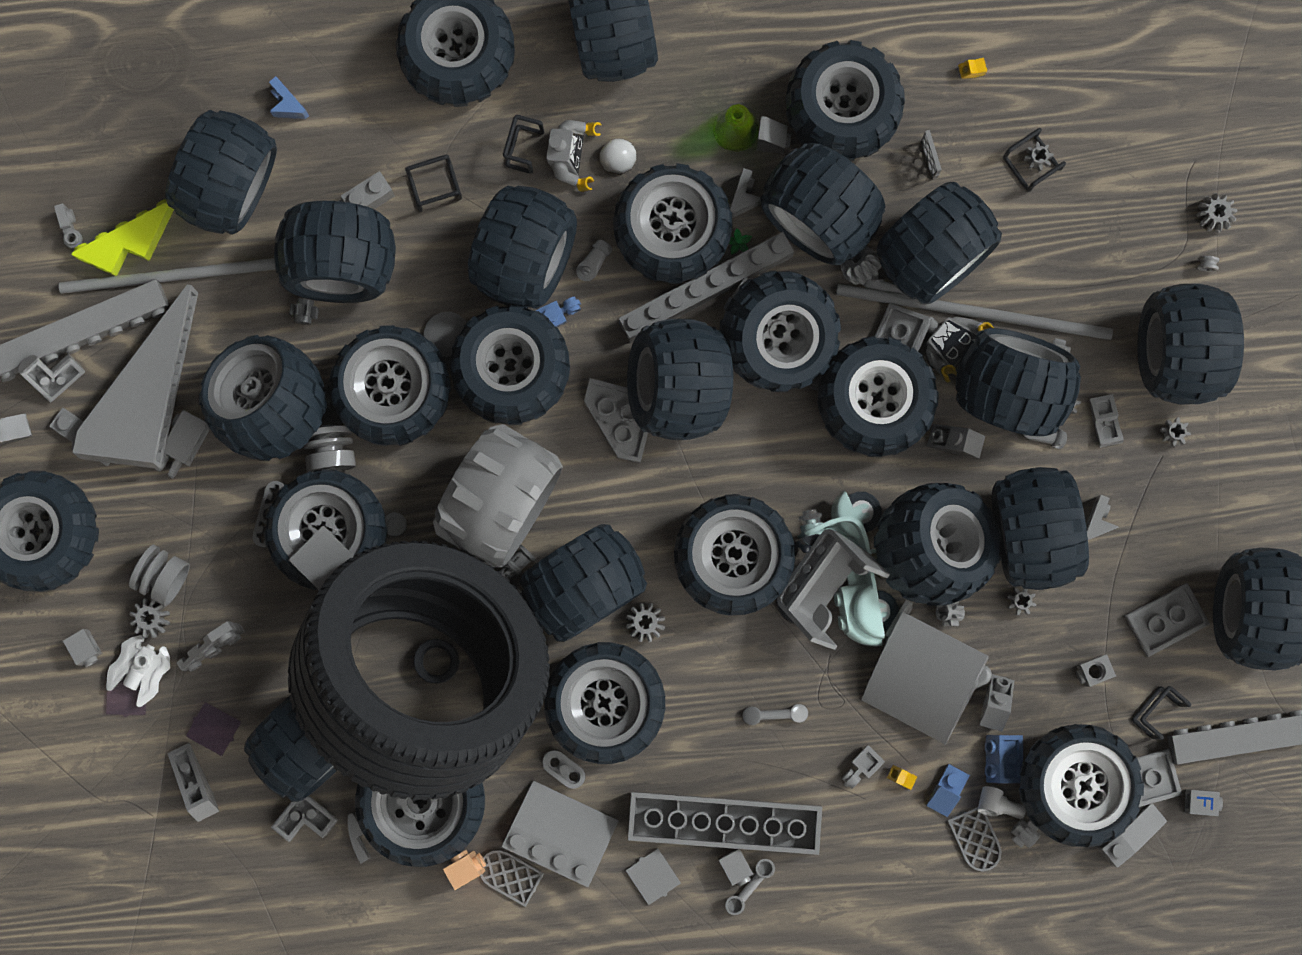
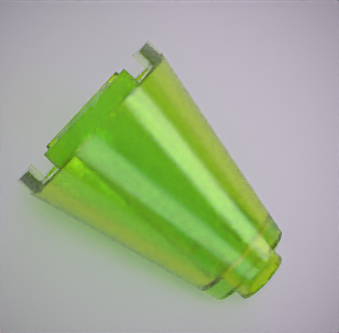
M741 104L732 105L721 111L713 124V133L720 147L732 152L747 150L754 144L759 132L756 117Z

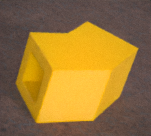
M984 57L967 60L958 65L962 79L975 78L987 73Z
M893 765L887 779L912 790L917 776Z

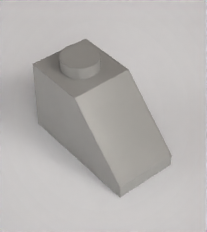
M761 116L756 150L784 154L785 147L789 148L791 134L787 133L788 126Z

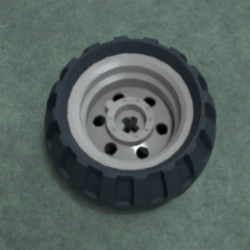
M483 782L472 789L469 788L467 791L454 796L449 795L446 798L434 800L428 798L427 804H423V808L420 807V803H416V800H411V798L400 799V797H391L390 794L382 795L380 792L371 791L369 787H362L358 783L355 794L356 816L359 827L369 844L387 859L411 867L437 865L463 851L478 832L485 810ZM397 809L404 811L402 818H398L395 815ZM444 809L446 812L445 817L439 818L436 814L437 810ZM418 821L424 822L425 827L423 830L416 828Z

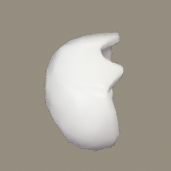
M624 139L610 140L600 151V163L608 172L624 173L630 170L636 162L634 146Z

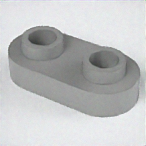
M553 750L544 756V769L565 786L575 789L584 783V770L562 752ZM552 758H558L559 765L557 767L551 765L550 761ZM571 772L578 774L576 781L570 780L569 774Z

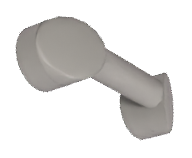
M795 704L790 709L763 711L750 706L742 713L743 721L748 725H756L760 720L791 719L796 723H801L808 717V709L802 704Z
M760 860L756 865L757 873L739 895L731 896L727 899L725 907L729 914H741L745 909V901L763 879L774 875L775 865L771 860Z

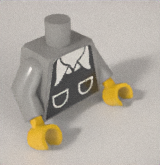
M565 120L558 126V129H551L547 162L552 168L556 179L572 186L577 185L580 192L590 191L592 188H589L587 183L594 182V179L592 177L580 179L578 176L584 140L583 133L585 132L588 136H600V133L595 132V126H602V124L599 122H588L585 124V122Z
M930 317L932 322L927 332L932 336L925 344L927 346L926 354L930 366L943 375L947 383L950 382L948 374L953 373L957 376L955 366L961 360L969 343L976 339L979 331L994 328L991 323H981L973 319L948 317L940 325L934 318Z

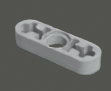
M272 481L266 486L252 536L253 541L262 548H267L268 546L265 544V541L261 543V539L258 538V535L263 534L265 531V527L261 526V522L265 524L267 522L264 518V512L269 508V505H272L271 503L267 504L268 499L273 502L274 494L271 493V489H276L279 486L280 490L284 486L279 481Z

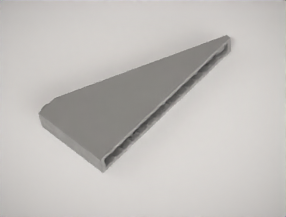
M192 285L185 286L77 430L76 437L72 441V453L79 459L161 469L198 292Z

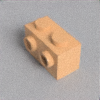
M465 850L451 858L452 863L443 869L454 890L483 874L486 871L484 868L486 863L480 853L476 854L475 851L468 853Z

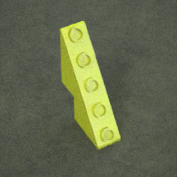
M166 199L156 204V208L138 213L135 216L136 218L129 222L119 223L115 226V230L97 235L94 238L95 240L88 244L78 245L74 248V252L71 255L84 263L117 276L128 252L150 261L174 209L168 206Z

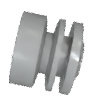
M323 425L311 436L309 440L314 441L304 445L305 449L315 450V453L305 457L307 472L322 471L323 469L344 471L356 467L354 451L343 450L344 446L353 443L352 438L344 437L352 434L346 426Z
M153 544L144 552L135 565L129 581V587L135 591L139 589V593L143 595L152 589L151 599L166 607L174 600L183 586L190 569V564L176 556L167 562L168 552L165 550L160 552V548Z

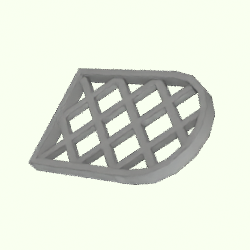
M978 807L947 821L967 864L977 871L984 872L997 866L1001 859L1002 851L987 815H984L986 821L979 819L980 812L977 813L976 817L968 815L977 811ZM963 817L961 824L954 822V820ZM967 817L975 820L972 828L964 826ZM977 822L986 824L983 833L975 830ZM952 824L959 826L957 834ZM988 826H989V828H990V831H991L993 837L986 834V831H987V829H988ZM962 828L971 831L968 839L960 837ZM973 833L982 835L979 844L971 841ZM984 837L992 839L990 848L982 845ZM959 839L966 842L964 850ZM995 842L997 844L998 851L993 850ZM969 843L978 846L975 855L966 852ZM980 848L988 850L986 859L977 856ZM991 852L998 854L995 863L989 861ZM966 855L973 857L972 863L969 862ZM976 859L984 861L982 869L974 866ZM987 863L992 865L989 868H986Z
M494 850L487 853L483 859H487L488 864L485 867L489 866L491 875L484 877L481 874L482 881L491 889L526 907L544 873L513 856L511 853L502 850ZM497 853L499 860L490 862L489 855ZM500 853L509 856V858L502 859ZM511 860L513 869L505 871L503 862ZM514 860L518 861L519 863L523 864L524 866H520V867H517V868H516V864H515V861H514ZM500 863L502 872L494 874L492 865ZM526 868L528 877L519 879L517 870ZM529 868L532 869V870H534L535 872H537V873H539V874H535V875H532V876H531V875H530ZM514 871L517 880L508 882L506 873ZM503 875L505 883L497 885L495 877ZM539 877L538 881L534 886L532 878ZM492 878L494 886L486 881V879ZM529 879L531 888L522 890L521 881ZM518 883L520 891L511 894L509 885ZM506 886L508 893L500 890L499 888ZM531 891V893H530V895H529V897H528V899H527V901H526V900H525V897H524V893ZM521 894L522 901L513 896Z

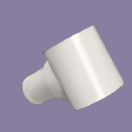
M989 786L982 788L978 812L987 816L1007 814L1018 819L1024 817L1026 813L1024 805L1007 800V797L1003 796V791L998 788Z

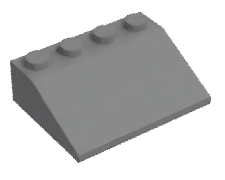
M533 780L502 847L581 885L589 887L619 820Z

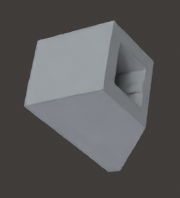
M933 424L927 446L959 456L980 459L985 436L969 428Z
M992 674L981 710V726L1003 731L1011 713L1015 680Z

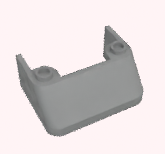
M831 529L824 530L817 538L810 552L805 555L792 573L788 585L780 596L777 597V602L780 608L811 642L835 650L837 645L825 633L832 622V614L826 607L852 570L859 575H865L870 571L885 578H888L890 574L870 553Z

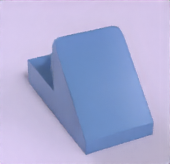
M275 76L269 82L273 88L270 92L280 103L270 110L273 117L297 119L309 117L304 107Z
M947 764L926 806L948 817L961 797L959 795L970 775Z

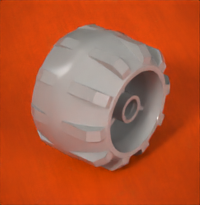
M504 424L485 430L461 462L435 511L436 517L433 521L436 535L465 551L466 554L475 556L479 561L480 559L485 561L484 563L488 566L491 565L494 568L505 566L529 533L560 477L563 466L558 456Z

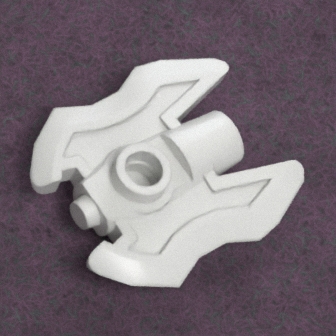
M142 635L131 637L122 643L121 653L117 661L109 666L106 682L107 691H112L124 677L123 685L136 691L141 684L136 703L138 707H142L154 698L158 693L159 681L162 675L170 669V656L167 648L162 646L157 655L154 651L155 647L149 644L141 646V643L145 640Z

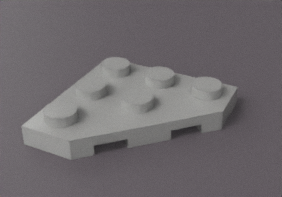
M590 378L584 403L616 456L620 459L641 463L648 433L643 432L632 416L627 387Z
M226 621L203 638L204 644H196L187 652L189 658H181L177 665L181 671L189 670L192 672L202 665V660L208 657L211 659L222 652L221 647L227 644L231 646L242 638L240 635L245 632L238 623Z

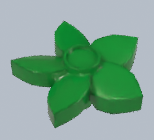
M736 228L734 237H730L729 245H732L731 255L736 254L739 249L743 253L747 251L748 246L746 244L750 242L752 236H742L741 231Z

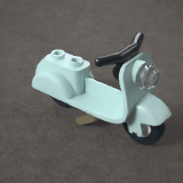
M842 491L833 502L832 520L821 523L822 513H817L816 509L803 511V516L799 517V521H802V526H800L801 534L797 535L799 539L794 541L795 557L799 549L804 553H809L820 534L824 530L831 529L837 531L877 559L876 549L870 550L866 533L872 531L877 526L882 516V508L879 501L867 492L858 491L847 495L845 491ZM852 570L847 577L848 586L840 587L834 595L835 605L839 607L840 616H838L839 628L850 639L860 644L882 646V639L885 636L884 631L888 630L899 612V607L891 594L877 590L873 572L869 571L865 575H859ZM876 574L881 579L885 578L883 576Z

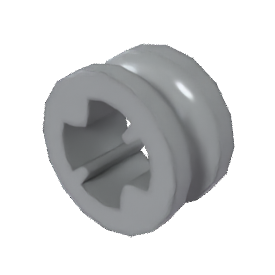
M1198 257V261H1200V265L1197 266L1198 270L1207 272L1219 270L1217 263H1219L1220 259L1218 257Z

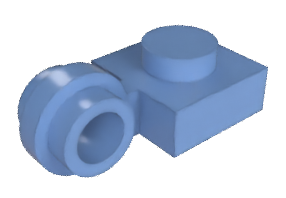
M571 297L563 302L564 307L561 309L557 301H554L536 311L548 317L556 327L567 323L563 314L566 312L568 315L577 313L581 310V302L579 299L576 300L575 297Z

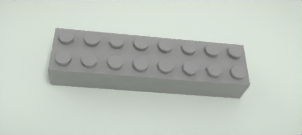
M632 791L628 841L819 855L822 806Z

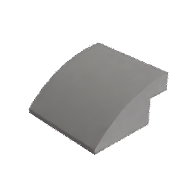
M902 612L876 664L862 701L946 745L978 684V678L989 657Z

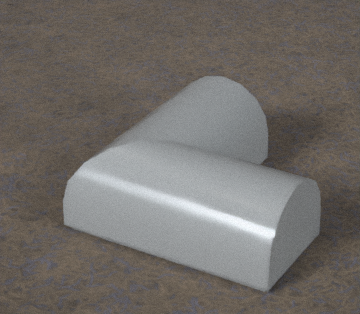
M70 354L65 356L51 370L36 355L26 357L18 367V372L50 403L85 373L83 367Z
M308 796L302 801L291 802L271 828L288 842L294 838L304 824L324 838L337 823L338 818Z

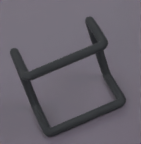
M515 115L503 151V157L506 159L505 165L508 168L532 174L533 167L531 161L512 156L519 130L522 129L543 135L545 133L543 122ZM517 119L537 124L539 129L524 125L516 126ZM510 161L527 164L528 168L510 164Z
M1037 128L1015 143L1003 155V159L1027 192H1031L1037 184L1056 171H1062L1066 165L1065 161L1058 164L1056 159L1052 157L1050 160L1055 167L1028 186L1008 158L1009 154L1032 137L1039 142L1040 146L1045 147V144L1039 137L1042 131L1041 128Z
M442 155L405 168L419 212L423 211V205L457 195L459 200L462 199L449 155ZM446 160L455 191L420 201L410 170Z
M1167 686L1166 688L1158 687L1132 718L1133 723L1152 739L1162 740L1164 736L1145 719L1165 696L1179 707H1191V703L1172 686ZM1160 692H1162V693L1158 696V698L1152 703V705L1146 710V712L1141 716V718H1140L1141 723H1140V722L1137 720L1138 717L1144 712V710L1150 705V703L1156 698V696H1157Z

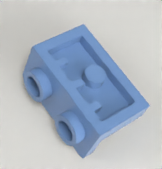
M986 735V782L1020 783L1021 775L1019 773L1023 762V735Z

